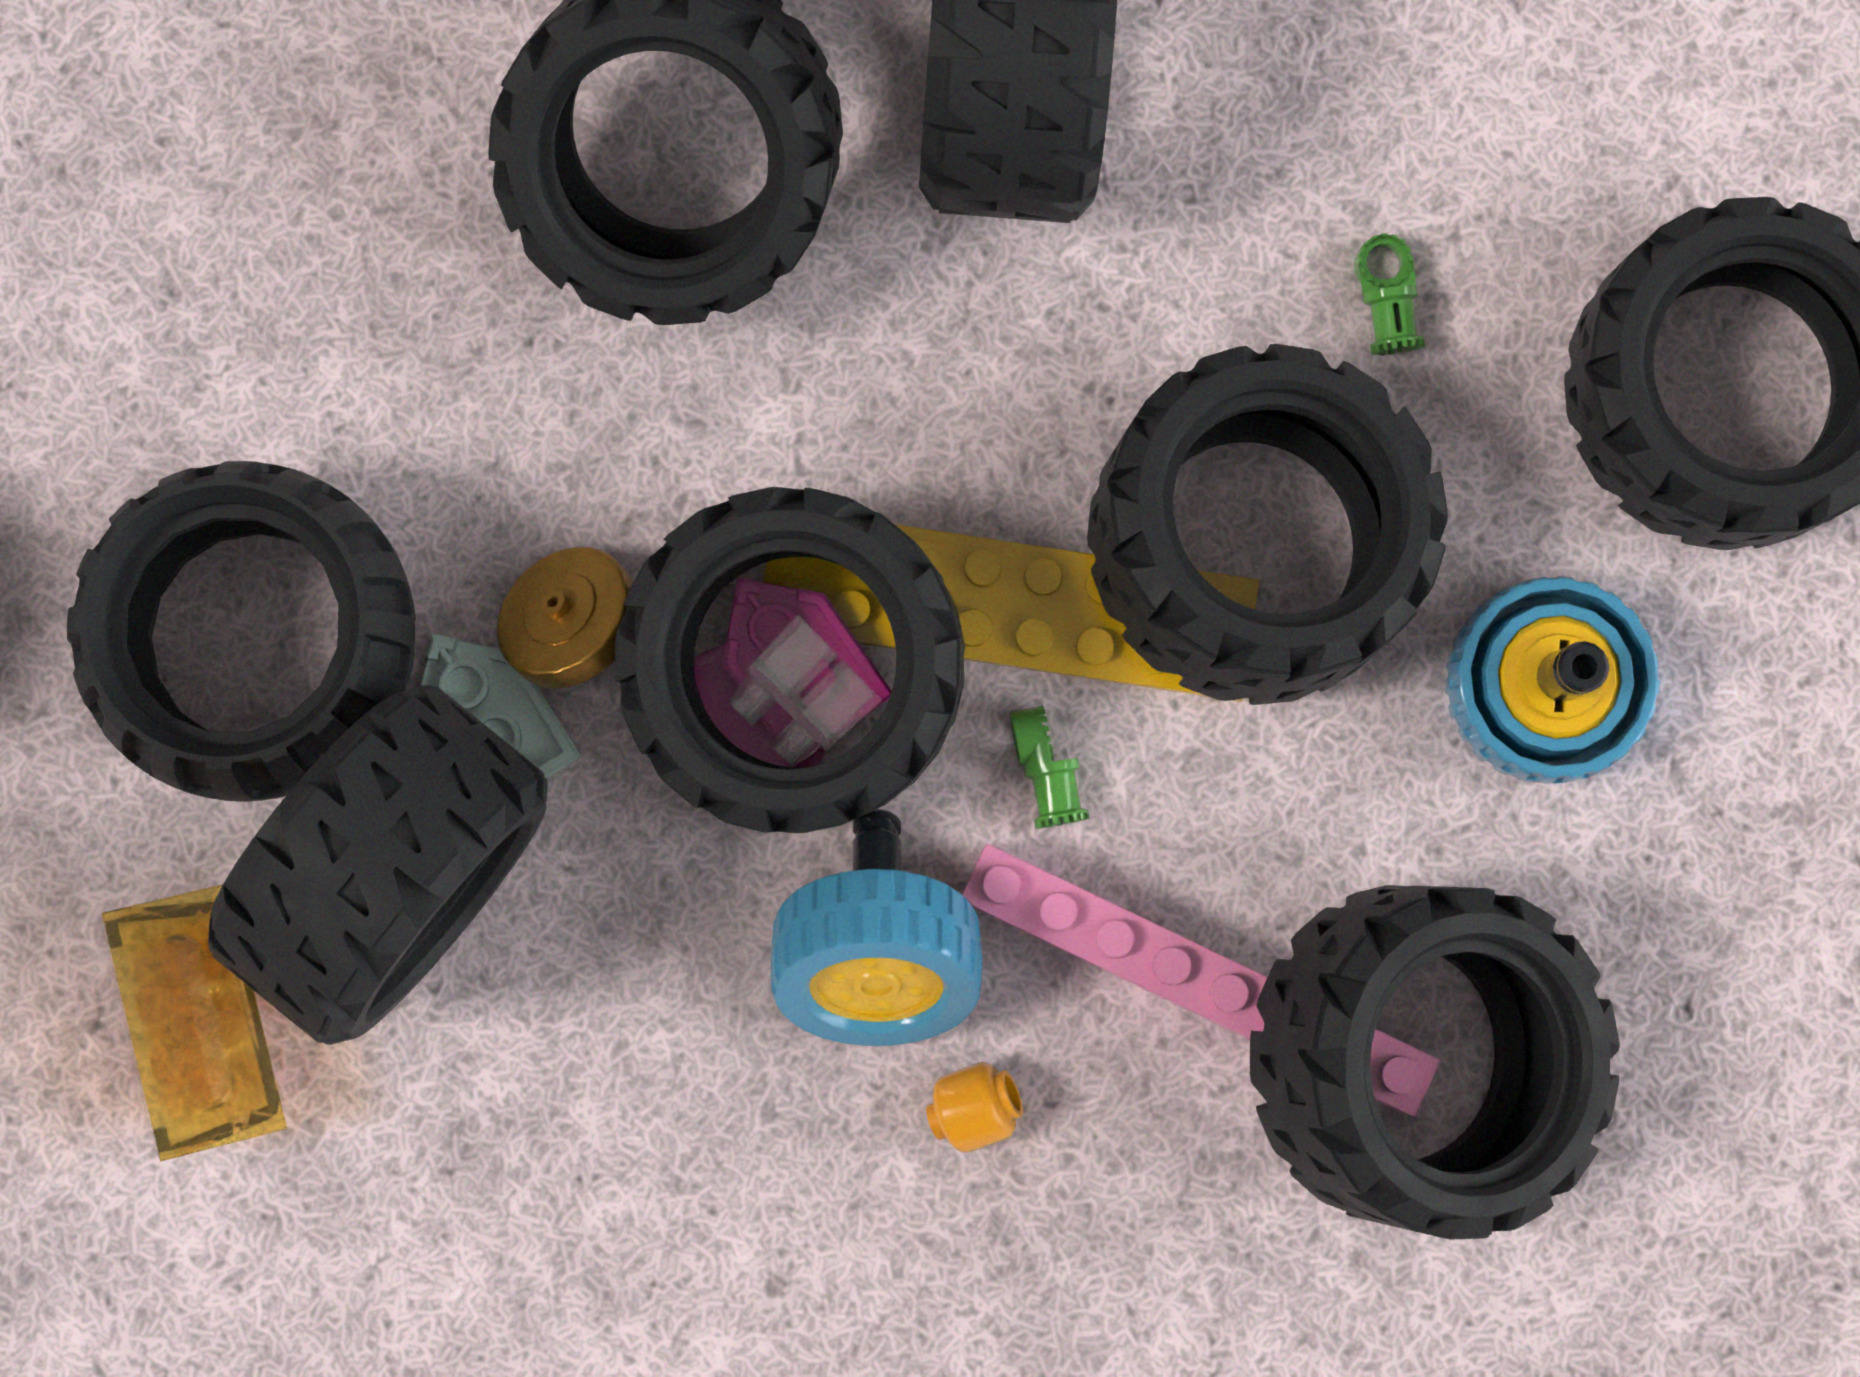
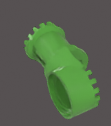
M1388 233L1372 236L1358 250L1354 259V271L1362 285L1364 305L1371 306L1375 342L1370 345L1371 355L1374 356L1387 355L1388 350L1389 355L1395 354V349H1398L1399 353H1404L1403 348H1405V352H1410L1425 347L1424 337L1417 335L1413 299L1418 296L1413 257L1410 253L1411 249L1407 247L1403 239L1397 238L1398 236L1394 234L1388 235ZM1386 247L1397 255L1399 270L1395 277L1385 280L1379 279L1370 273L1367 267V256L1372 249Z
M1044 706L1010 712L1019 765L1024 767L1025 777L1032 779L1039 810V816L1034 819L1035 829L1062 825L1061 819H1063L1065 824L1090 819L1088 810L1081 808L1075 779V771L1080 768L1078 758L1052 762L1053 749L1052 744L1049 745L1051 737L1047 736L1046 732L1049 731V726L1042 725L1043 722H1047V717L1044 716L1046 714Z

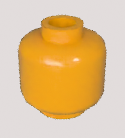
M978 1062L941 1076L933 1087V1103L926 1106V1115L930 1128L938 1140L947 1138L948 1142L956 1150L968 1153L1011 1137L1016 1128V1119L1023 1115V1105L1015 1081L1007 1070L998 1071L992 1064Z

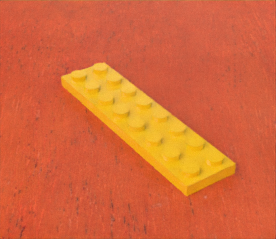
M895 524L920 546L942 575L944 583L958 610L965 643L964 660L1208 697L1180 686L1179 682L1182 680V676L1160 672L1152 668L1123 639L1121 635L1126 630L1125 625L1107 614L1091 573V568L1096 562L1094 554ZM789 557L766 563L763 583L824 593L859 644L896 650L894 635L885 610L871 589L850 570L833 562L809 557ZM1197 570L1211 586L1226 597L1246 607L1256 608L1259 579ZM1242 699L1231 700V701L1241 702Z

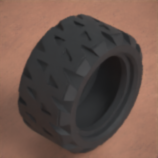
M563 0L525 43L501 83L503 88L491 115L488 157L489 160L495 161L493 189L510 232H514L517 229L520 230L526 256L558 288L562 290L566 282L572 285L582 303L588 307L627 321H631L635 313H640L656 325L701 323L706 321L708 314L712 311L730 314L757 300L772 290L777 278L788 274L795 268L814 239L839 169L843 125L839 93L826 72L828 61L805 24L781 10L784 4L781 0ZM643 51H665L683 54L712 66L740 89L759 118L768 154V174L765 186L744 209L719 223L706 227L669 229L654 226L627 215L608 201L596 188L579 158L574 140L573 110L581 81L590 72L615 58Z
M932 0L919 189L933 210H939V213L1059 223H1071V220L1077 221L1095 200L1100 178L1110 96L1117 0Z
M1772 197L1725 199L1714 208L1697 207L1660 226L1602 281L1594 297L1583 308L1569 343L1568 352L1571 367L1564 375L1566 413L1569 423L1581 436V441L1576 444V447L1596 483L1601 488L1619 496L1623 500L1618 504L1619 508L1650 530L1660 534L1682 536L1681 543L1717 550H1733L1754 546V549L1790 540L1859 505L1860 241L1857 242L1853 239L1847 222L1838 216L1806 203L1798 202L1792 208H1785ZM1708 287H1743L1759 291L1779 300L1791 308L1809 326L1817 338L1827 361L1830 374L1831 396L1824 428L1811 451L1798 465L1778 470L1763 471L1734 467L1722 463L1697 449L1675 427L1661 402L1654 376V348L1661 322L1674 299L1689 292Z
M1270 344L1266 351L1260 354L1248 346H1238L1199 359L1192 370L1188 372L1179 371L1173 374L1144 402L1102 468L1098 489L1090 503L1087 542L1088 547L1096 558V562L1091 568V573L1105 611L1110 617L1125 625L1126 630L1121 636L1152 668L1160 672L1178 674L1183 677L1179 682L1180 686L1216 700L1230 701L1249 698V704L1283 703L1298 700L1317 690L1323 692L1355 673L1384 648L1418 613L1416 611L1435 584L1445 553L1446 545L1441 543L1440 540L1447 524L1448 510L1442 474L1440 471L1430 474L1432 449L1429 441L1406 407L1403 406L1397 414L1393 412L1387 389L1380 382L1346 361H1343L1337 369L1331 368L1322 353L1317 350ZM1247 442L1266 444L1283 449L1314 467L1335 490L1346 511L1351 528L1353 544L1352 565L1349 578L1340 598L1316 610L1294 614H1276L1259 611L1239 604L1211 586L1191 563L1176 529L1173 497L1180 466L1193 456L1210 448L1230 443Z
M768 487L728 497L729 501L706 507L688 518L663 539L666 543L642 565L624 601L627 611L617 629L615 638V680L621 684L622 714L641 754H646L649 757L661 780L692 806L707 810L719 820L764 833H808L844 825L885 806L902 791L915 783L939 754L947 734L956 720L965 681V643L957 607L944 583L942 575L920 546L884 515L869 509L849 497L813 488L792 489L783 487ZM789 557H809L826 560L843 566L858 576L871 589L885 610L892 628L896 647L895 681L886 708L878 722L849 751L826 763L811 767H787L768 763L747 754L731 743L719 731L706 712L698 692L694 671V654L698 632L704 616L720 592L739 575L765 562Z
M425 685L394 693L365 713L313 764L276 807L237 860L223 883L211 910L208 945L212 957L317 1043L332 1045L360 1037L379 1023L422 980L476 917L511 871L533 838L545 815L548 780L544 777L545 774L439 687Z
M1385 885L1347 896L1344 907H1326L1292 937L1291 944L1294 954L1292 959H1276L1258 997L1256 1006L1265 1023L1263 1032L1251 1030L1250 1079L1252 1085L1267 1102L1257 1105L1256 1111L1272 1149L1277 1155L1292 1165L1289 1170L1292 1177L1319 1201L1346 1211V1215L1449 1240L1488 1238L1495 1231L1518 1229L1549 1211L1554 1206L1551 1197L1570 1191L1578 1183L1597 1155L1599 1148L1592 1145L1591 1142L1594 1135L1607 1128L1611 1122L1619 1086V1075L1610 1074V1059L1620 1048L1613 1005L1610 999L1597 997L1594 987L1600 979V973L1579 941L1573 935L1556 934L1553 931L1556 919L1546 911L1521 897L1497 895L1495 890L1489 888ZM1442 957L1452 963L1470 980L1485 1005L1494 1039L1493 1073L1486 1098L1467 1129L1455 1141L1440 1151L1416 1159L1395 1140L1380 1115L1371 1082V1048L1378 1020L1393 992L1412 972L1422 965Z

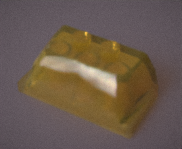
M222 885L101 913L103 932L151 1137L160 1162L287 1129L254 990L214 959L209 950L210 914Z

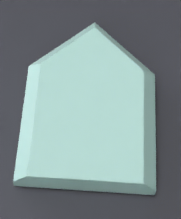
M431 633L421 686L431 685L432 687H439L537 766L545 774L544 777L546 779L582 757L539 687L524 679L505 660L499 648Z

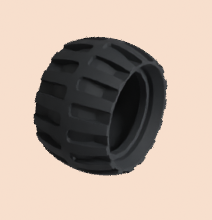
M225 461L221 464L202 468H188L159 480L157 487L137 499H129L109 518L111 526L93 550L87 549L76 573V576L80 578L75 604L68 609L67 640L71 644L75 665L73 676L84 704L92 713L105 737L129 761L153 778L190 794L237 802L263 801L285 797L345 731L382 700L394 693L404 691L410 681L415 659L416 616L411 589L397 553L379 526L353 500L328 483L296 469L256 461ZM259 534L299 542L323 565L338 602L337 648L321 685L287 717L249 732L208 731L179 710L158 676L152 635L161 597L187 562L218 542Z

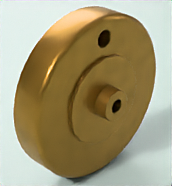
M584 546L565 548L540 559L517 579L501 606L497 621V641L503 657L524 679L544 688L571 687L595 677L615 661V638L617 629L627 611L624 601L634 583L633 578L616 559L597 548Z

